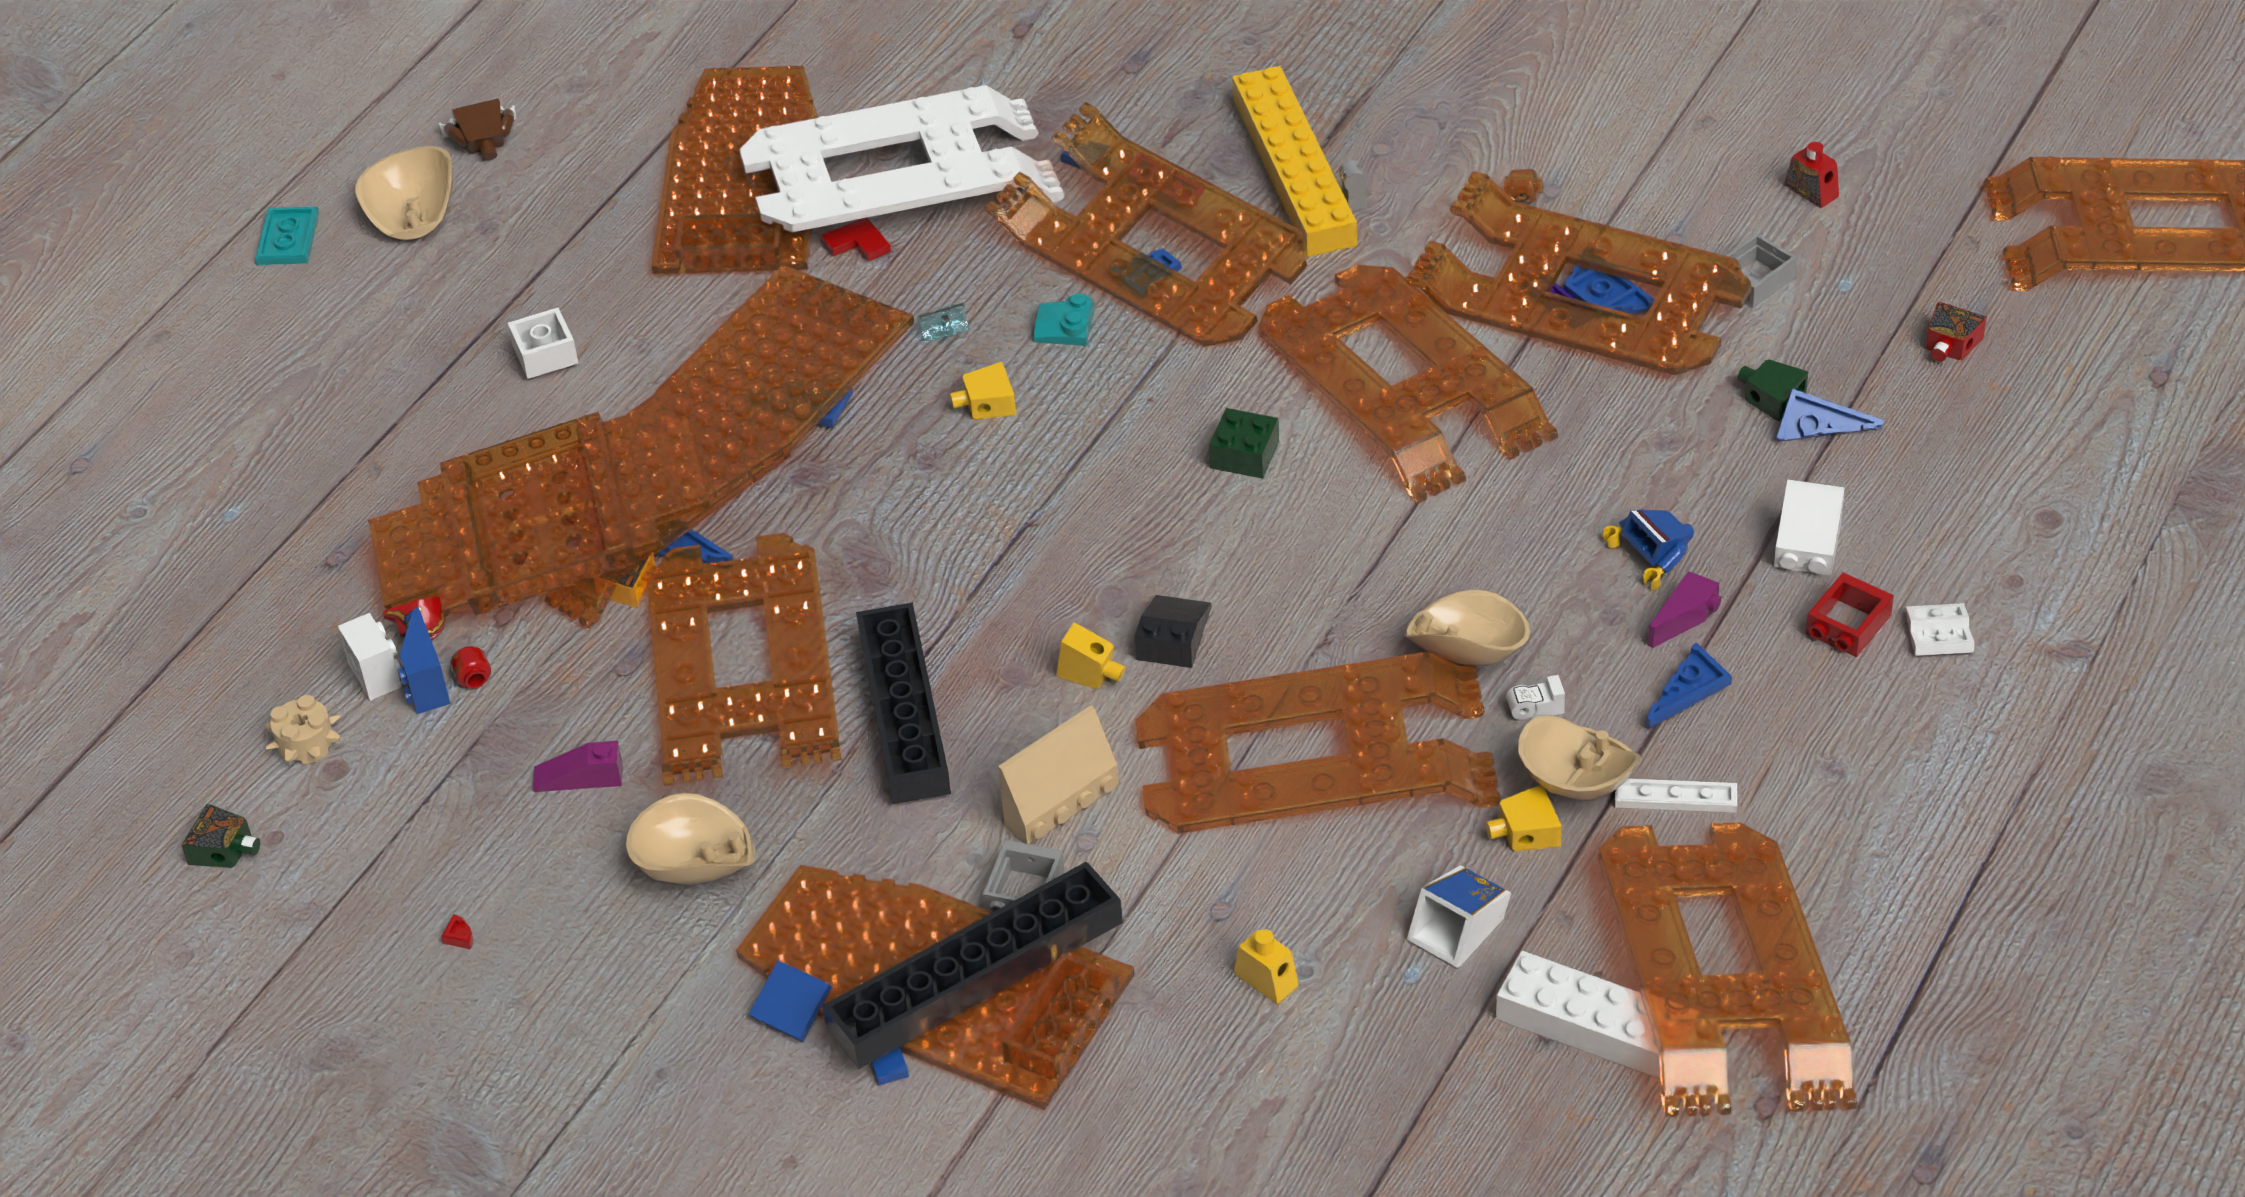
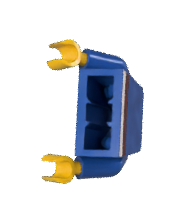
M1630 510L1628 517L1620 521L1618 527L1606 526L1604 528L1603 539L1607 541L1609 548H1616L1620 545V535L1622 534L1652 566H1658L1657 568L1646 569L1643 575L1644 584L1648 580L1653 579L1651 590L1654 591L1661 585V575L1663 573L1667 574L1686 554L1688 550L1687 544L1693 538L1694 530L1690 524H1682L1671 512L1666 510Z

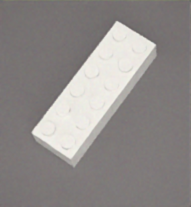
M1521 951L1499 990L1496 1000V1019L1671 1083L1674 1082L1697 1037L1698 1013L1525 951Z

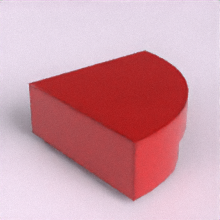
M453 914L441 936L443 944L471 949L473 935L469 925L462 917Z

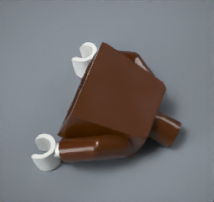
M499 98L455 108L452 109L454 122L451 118L447 124L439 123V127L444 137H450L460 146L467 147L469 153L481 152L483 160H493L497 157L496 148L502 147L504 145V137L510 134L516 119L515 106L512 105L510 109H504L503 106H500Z

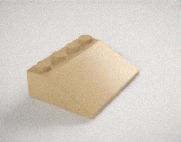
M1092 705L998 766L1004 825L1025 844H1031L1035 840L1044 837L1047 832L1059 824L1065 823L1072 815L1083 808H1087L1093 801L1105 793L1111 792L1119 785L1117 762L1096 710Z

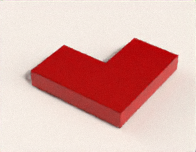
M868 218L859 219L821 235L822 243L833 256L857 247L864 257L870 261L891 252L889 242Z

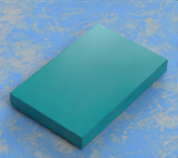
M318 206L267 208L255 257L257 265L308 264L319 218Z

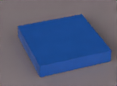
M778 960L748 1015L803 1042L828 997L832 986Z

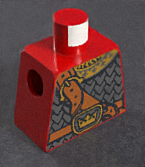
M1811 142L1791 158L1784 186L1819 208H1823L1839 197L1837 163L1834 159L1823 153V145L1821 143Z
M1938 301L1928 328L1926 348L1931 351L1932 358L1939 362L1944 361L1947 357L1963 360L1983 340L1987 317Z

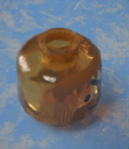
M1513 169L1509 176H1505L1504 179L1505 196H1509L1510 200L1514 203L1535 202L1538 193H1543V178H1538V174L1534 169Z

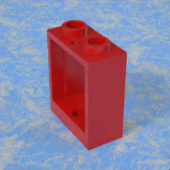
M1842 572L1809 611L1806 634L1840 651L1858 657L1892 615L1894 595ZM1838 601L1869 614L1857 630L1826 616Z

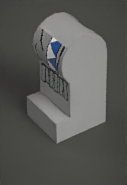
M1346 161L1339 167L1343 195L1352 212L1367 209L1366 177L1357 161Z

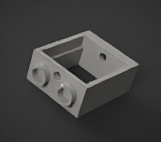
M1756 233L1714 263L1713 284L1754 308L1796 277L1797 257ZM1755 259L1773 269L1771 273L1760 281L1741 271V269Z
M1005 840L983 892L985 914H991L1019 898L1001 894L1011 870L1048 877L1046 883L1064 874L1063 851Z

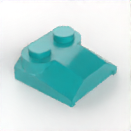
M1081 293L1071 295L1066 301L1041 303L1035 320L1034 342L1086 346L1095 313V303L1092 302L1089 296Z

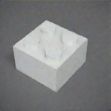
M559 308L508 323L512 346L527 379L578 364L574 339Z
M368 613L338 626L348 665L370 701L402 687L398 668L401 667L397 659H394V656L397 655V650L391 639H385L387 637L386 632L380 621L375 622L371 614Z

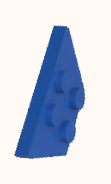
M1589 249L1584 250L1581 262L1579 264L1576 263L1572 275L1568 276L1564 283V290L1592 310L1598 319L1656 309L1657 300Z

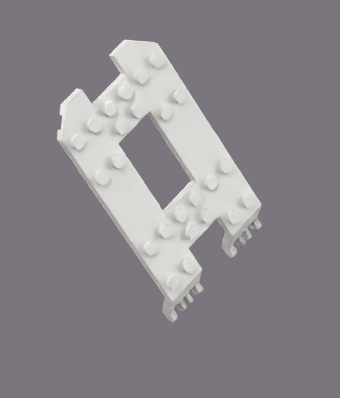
M987 85L759 129L740 149V158L745 173L771 168L779 193L755 197L761 220L768 224L773 222L782 224L783 229L791 232L1017 187L1025 189L1047 203L1061 201L1065 196L1062 188L1059 187V180L1049 160L1036 161L1012 146L981 152L973 132L974 128L996 125L1022 141L1034 139L1038 136V130L1033 125L1034 121L1029 110H1027L1025 100H1011ZM921 139L929 163L831 182L823 158Z

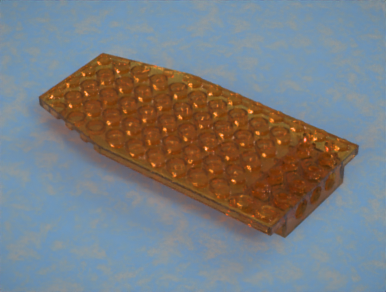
M804 66L704 69L694 88L695 93L693 97L689 98L685 112L681 113L678 118V126L674 127L671 132L651 265L652 273L693 274L808 270L812 229L791 232L783 229L782 224L763 222L755 197L779 193L772 170L770 168L745 173L740 158V149L759 129L818 118Z
M782 265L658 387L614 461L615 469L706 507L732 490L731 485L737 481H745L752 477V471L760 466L767 467L774 462L773 458L780 453L785 455L790 452L914 324V315Z
M800 865L737 948L736 952L740 960L766 979L769 978L779 960L830 984L832 989L824 1002L826 1004L992 912L916 883H909L908 886L895 884V880L882 878L881 882L867 880L865 875L853 873V876L838 875V871ZM1079 947L1068 954L1063 952L1059 959L899 1048L904 1054L1045 1110L1134 977V967L1083 947ZM821 1006L818 1016L825 1020L823 1007Z

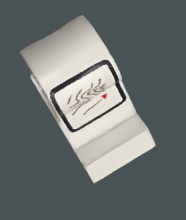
M1559 675L1547 677L1546 683L1531 686H1514L1506 694L1511 714L1515 719L1525 720L1543 715L1564 714L1565 692Z

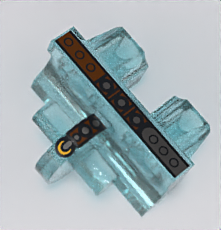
M963 303L918 315L922 340L924 342L945 336L946 338H951L955 333L970 329L966 317V308Z

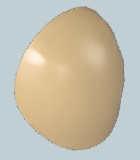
M436 146L416 147L389 155L368 167L359 176L355 185L358 202L370 221L386 235L397 239H415L424 236L435 229L446 212L453 188L451 157L447 150Z
M1470 589L1444 596L1418 612L1405 630L1404 636L1416 645L1443 659L1458 664L1489 666L1504 661L1517 652L1529 639L1530 628L1523 613L1507 599L1490 591Z
M1543 715L1531 719L1524 726L1518 740V753L1530 777L1551 793L1577 800H1592L1613 792L1632 775L1641 759V755L1633 752L1620 741L1609 737L1608 733L1604 730L1596 731L1591 728L1578 726L1569 720L1552 715Z
M674 794L653 803L642 811L631 824L626 840L627 852L632 861L654 880L669 883L694 885L711 882L751 865L756 858L752 837L741 819L726 806L699 794Z

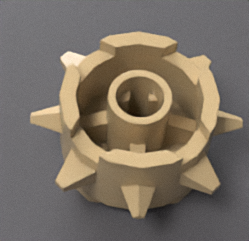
M303 695L299 699L275 707L270 714L271 722L265 725V728L272 732L274 740L265 746L266 750L277 748L279 755L285 762H291L292 760H300L302 764L316 762L329 753L328 748L332 742L339 741L341 738L339 734L332 730L331 726L340 718V715L328 716L326 707L310 695Z

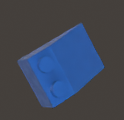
M419 607L413 609L400 652L402 667L398 668V673L402 685L407 684L408 686L403 688L407 704L413 703L416 713L420 714L449 705L450 700L441 665Z

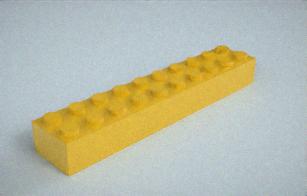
M1281 66L1232 76L1233 101L1307 257L1357 246V221Z

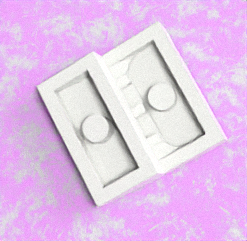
M1964 603L1906 607L1908 630L1915 656L1974 652L1975 642L1969 629V615Z

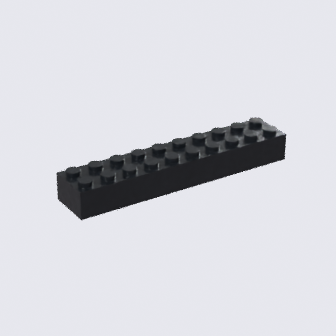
M1086 861L822 1005L826 1028L857 1068L861 1069L1122 924L1121 899Z

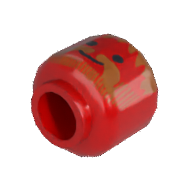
M464 647L458 650L450 660V668L455 680L463 688H479L488 681L491 675L489 661L484 651L478 647Z

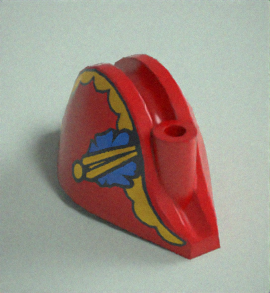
M456 595L430 597L408 602L384 610L382 615L384 619L396 623L399 636L405 637L413 609L419 607L430 638L433 640L443 631L445 617L452 606L456 604Z

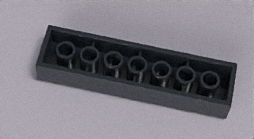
M913 602L856 612L860 642L892 804L951 794L948 768Z

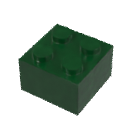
M1226 408L1209 444L1210 468L1263 479L1279 444V419L1277 417Z

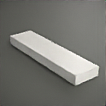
M1627 779L1615 791V808L1737 813V783Z

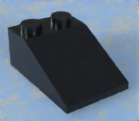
M1156 595L1141 615L1134 636L1136 660L1192 668L1212 603Z

